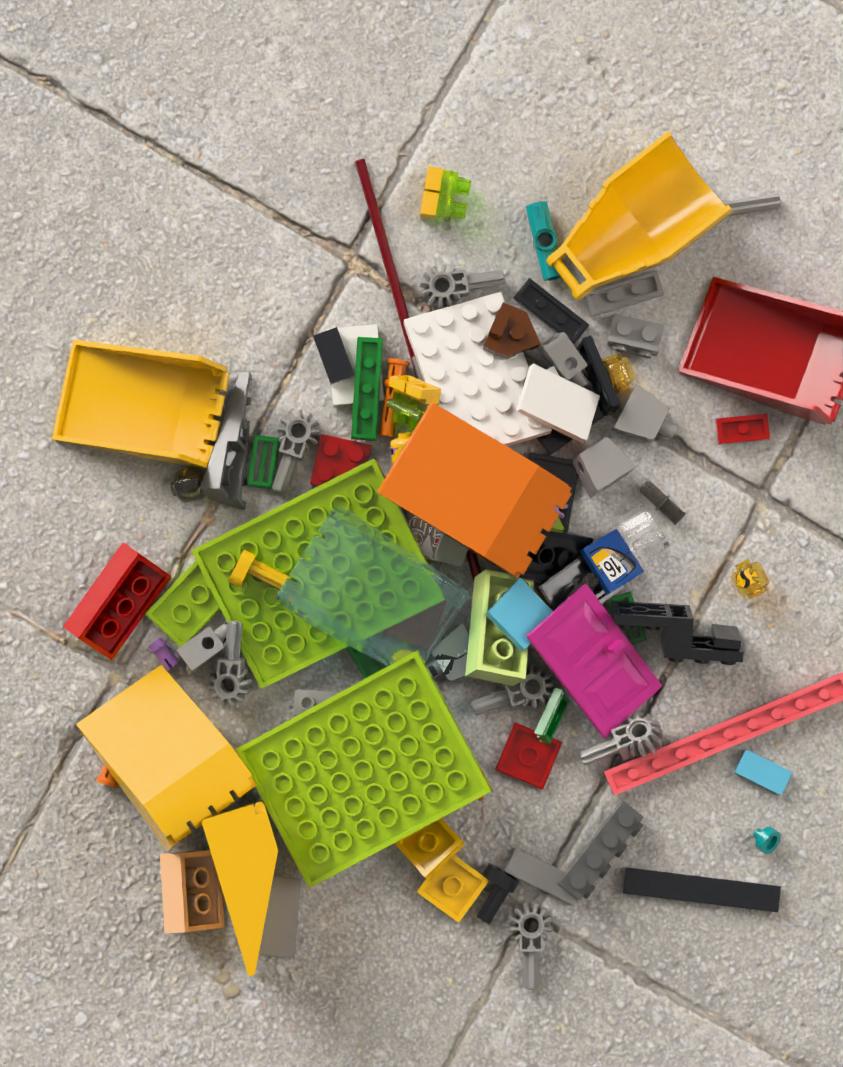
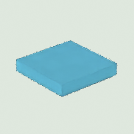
M519 578L485 615L522 652L531 644L526 634L531 632L553 611Z

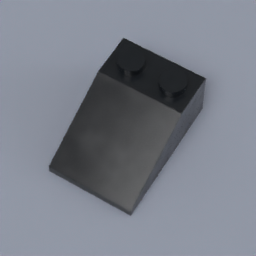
M551 528L549 532L542 529L540 533L545 535L546 538L536 555L530 551L527 553V556L533 560L524 575L520 573L519 578L545 581L581 555L580 550L593 543L594 539Z

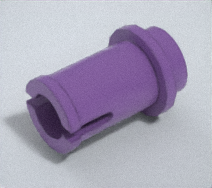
M159 638L149 646L151 649L150 653H154L165 670L168 671L180 661L176 659L166 645L167 640L163 641L162 638Z

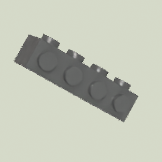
M619 802L557 884L576 900H581L582 897L587 899L595 889L594 881L598 876L603 878L612 867L608 864L614 856L619 858L628 845L625 844V841L630 835L635 837L641 830L643 824L640 822L644 817L626 802Z

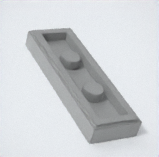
M654 270L595 288L584 298L590 317H594L663 296L664 291L658 272Z
M514 849L504 870L505 872L575 906L577 900L557 884L566 872L522 850Z

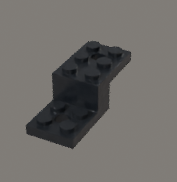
M612 601L611 611L614 625H618V627L623 629L645 626V629L653 631L660 630V627H662L661 647L664 658H668L669 661L683 662L684 659H692L696 663L707 664L710 661H720L724 665H735L736 662H743L744 652L742 646L740 650L715 648L712 636L693 635L694 618L690 605Z

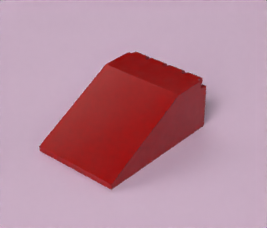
M713 277L678 372L789 415L823 425H831L832 422H835L841 404L834 402V400L843 401V311Z

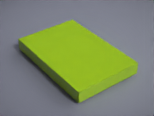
M195 561L145 615L181 647L194 638L221 609L197 561Z

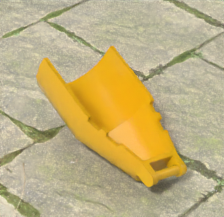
M667 131L605 181L602 190L595 200H592L589 209L582 219L577 222L562 246L548 256L546 262L550 267L555 268L573 291L572 296L578 301L595 288L672 261L731 215L733 211L729 205L725 206L709 188L681 151L672 134ZM566 257L570 258L586 279L581 285L562 262Z

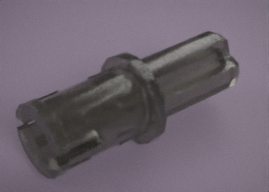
M648 480L640 488V493L656 507L655 510H660L674 525L686 514L669 499L670 495L666 496L651 481Z

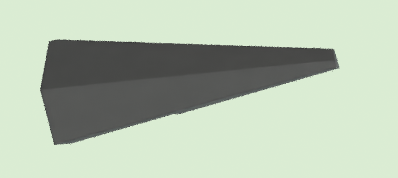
M239 372L200 487L208 499L237 509H246V502L242 500V487L247 486V478H244V471L249 453L250 421L245 419L246 406L251 405V398L247 397L249 383L252 380L250 372Z

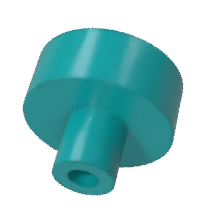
M770 826L763 830L757 828L753 833V837L756 838V848L764 854H770L780 842V832Z

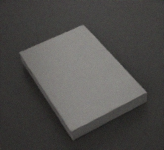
M273 876L259 955L295 957L301 879Z

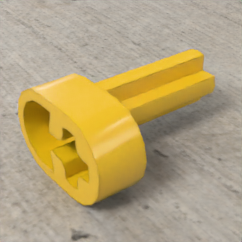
M244 549L228 582L241 587L249 573L283 590L289 576L256 560L255 554Z

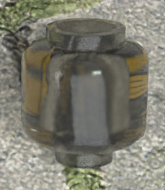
M198 467L177 471L174 475V481H171L170 484L172 494L177 496L183 503L204 499L206 495L200 487L206 471H202Z

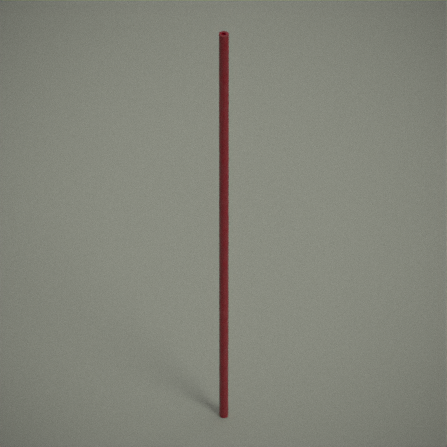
M359 159L355 161L417 378L412 357L415 355L403 324L404 319L409 318L408 310L365 159ZM423 404L425 411L430 404ZM468 550L466 557L474 582V578L481 573L477 555Z

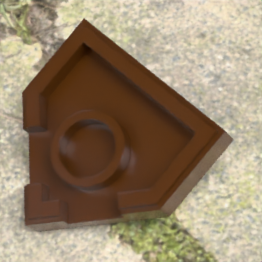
M503 302L491 326L483 350L509 359L524 351L539 348L541 343L527 312Z

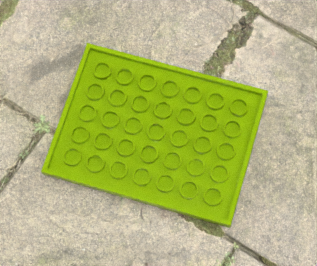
M376 458L191 550L227 623L231 620L243 623L241 651L260 689L445 599L401 508L377 493L386 477ZM244 549L255 554L256 560L289 576L283 590L249 573L241 587L228 582Z
M418 650L236 749L242 762L252 774L251 777L257 784L256 789L308 888L319 884L493 791Z

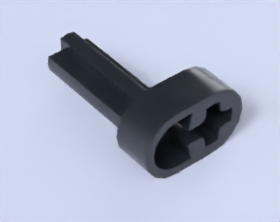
M488 863L482 875L495 883V886L477 914V917L483 922L490 924L508 893H513L520 881L499 867Z

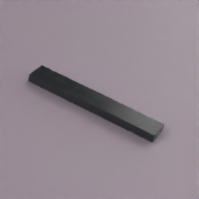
M625 867L622 893L778 912L781 886Z

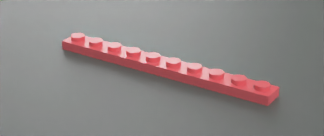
M843 672L656 749L655 755L649 752L646 754L645 759L640 756L604 771L613 796L843 701Z

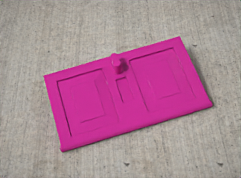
M587 584L581 586L538 626L526 634L527 639L604 739L608 737L612 729L617 728L662 687L618 625H614L612 617Z

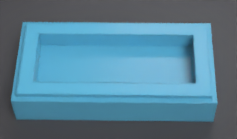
M747 749L744 750L734 773L778 795H782L793 773Z

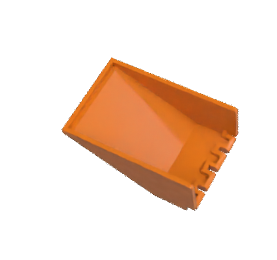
M431 402L377 493L490 564L518 578L520 573L524 575L533 560L527 556V553L530 551L536 555L546 538L545 535L540 533L541 530L544 529L548 532L551 530L560 515L554 509L557 506L563 510L572 495L570 493L572 488L539 465Z

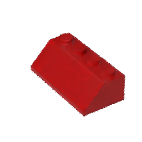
M122 542L63 627L102 655L113 660L172 576Z

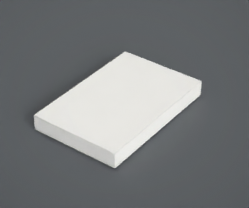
M377 324L338 328L354 375L357 337L378 338ZM382 371L379 402L384 401ZM355 376L331 385L333 406L353 404Z
M533 364L529 367L516 412L584 443L588 439L600 396Z

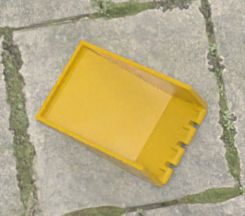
M73 340L52 440L170 464L202 469L207 468L214 446L209 445V441L216 442L220 421L214 420V416L221 417L225 396L219 395V392H226L230 373H226L228 367L197 355Z
M162 665L76 724L167 852L176 843L192 833L186 823L190 822L195 829L199 828L204 819L213 817L208 807L211 806L218 814L234 802L233 797L229 793L230 791H233L237 798H240L257 786L251 777L252 774L228 741Z
M262 801L256 802L255 806L254 803L213 815V817L202 821L248 977L255 975L278 854L275 836L265 804Z

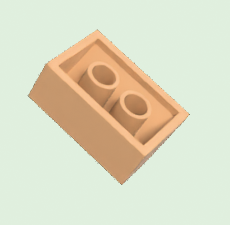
M200 850L160 854L165 933H185L225 928L223 892L211 851Z

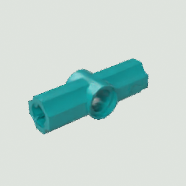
M539 201L527 205L525 209L543 281L561 278L559 273L546 262L548 256L558 249L557 235L554 232L547 201ZM541 236H548L551 238L552 244L548 247H543L539 244L538 239Z

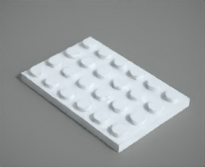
M501 292L404 319L403 324L424 382L441 388L438 406L505 446H511L551 434L552 429L516 412L529 370L524 353L522 352L514 357L505 359L483 350L494 319L504 302Z

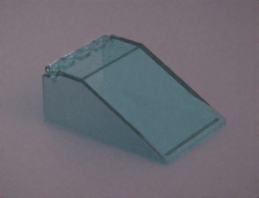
M339 506L333 509L318 530L326 538L323 539L318 535L314 536L304 551L307 556L312 558L311 561L304 557L299 559L290 573V576L296 579L297 582L286 579L275 598L281 601L284 607L317 629L386 666L417 650L426 663L471 593L344 507Z

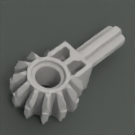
M442 265L441 272H438L437 268L433 266L431 267L433 276L425 272L423 277L427 281L420 282V287L427 289L421 294L423 298L431 295L428 304L431 306L437 300V308L441 309L443 301L446 302L448 307L452 306L450 298L459 301L460 297L469 296V290L504 285L505 276L502 270L467 275L466 269L456 271V269L452 268L449 273H446V265ZM439 281H444L448 284L449 289L443 293L438 292L435 289V284Z
M301 409L297 412V418H294L293 413L289 411L288 416L291 419L289 422L284 418L280 419V422L286 428H277L278 433L286 434L279 438L281 443L279 452L283 456L272 485V489L280 493L287 492L297 460L303 461L305 452L310 451L307 443L310 441L313 445L318 444V441L312 438V435H321L320 430H312V428L319 425L318 420L309 423L313 416L312 413L309 412L303 419V411ZM297 425H302L306 428V433L301 438H295L292 435V430Z
M237 620L228 622L225 655L218 659L217 666L214 668L215 673H211L208 677L213 683L209 684L207 689L215 690V693L211 696L213 699L218 696L221 697L220 705H224L227 700L230 706H234L236 701L242 703L245 700L244 695H248L251 692V689L246 685H249L252 679L244 678L248 673V670L245 669L246 659L240 657L243 623ZM226 678L231 679L234 682L235 689H229L226 687Z
M529 665V674H526L525 680L514 686L504 684L505 689L472 700L473 712L475 715H479L510 703L512 707L522 704V707H526L529 700H532V709H536V699H539L540 703L545 706L547 703L542 697L543 694L549 698L552 695L551 692L545 691L546 688L555 687L554 683L545 684V681L552 675L548 673L542 678L540 675L544 668L539 667L537 674H534L533 665ZM527 681H538L540 690L537 694H529L526 691L525 684Z
M638 713L637 718L634 720L628 717L627 721L629 724H623L611 730L614 739L580 752L583 764L589 765L617 753L621 754L623 761L632 757L635 758L639 753L644 759L648 752L655 755L654 748L662 747L661 739L664 738L659 721L653 720L649 714L642 718V715Z
M525 902L523 903L525 912L522 913L517 907L514 909L519 918L511 916L509 921L518 925L510 927L509 930L510 932L520 931L514 939L519 941V952H523V987L527 990H536L539 988V952H544V941L548 940L543 931H553L552 927L545 925V923L552 922L553 919L551 916L542 918L548 911L546 907L542 908L538 913L539 904L537 902H534L532 910H529V905ZM527 918L537 919L538 927L534 931H528L524 928V922Z

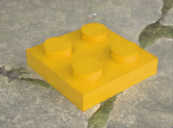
M442 818L394 843L427 880L465 845L463 840Z
M454 855L428 880L425 879L417 893L459 923L489 880Z

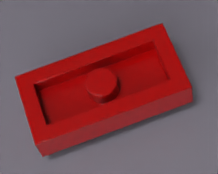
M768 414L715 419L718 445L770 439Z

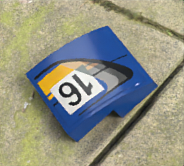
M617 528L580 550L581 555L606 595L644 572Z

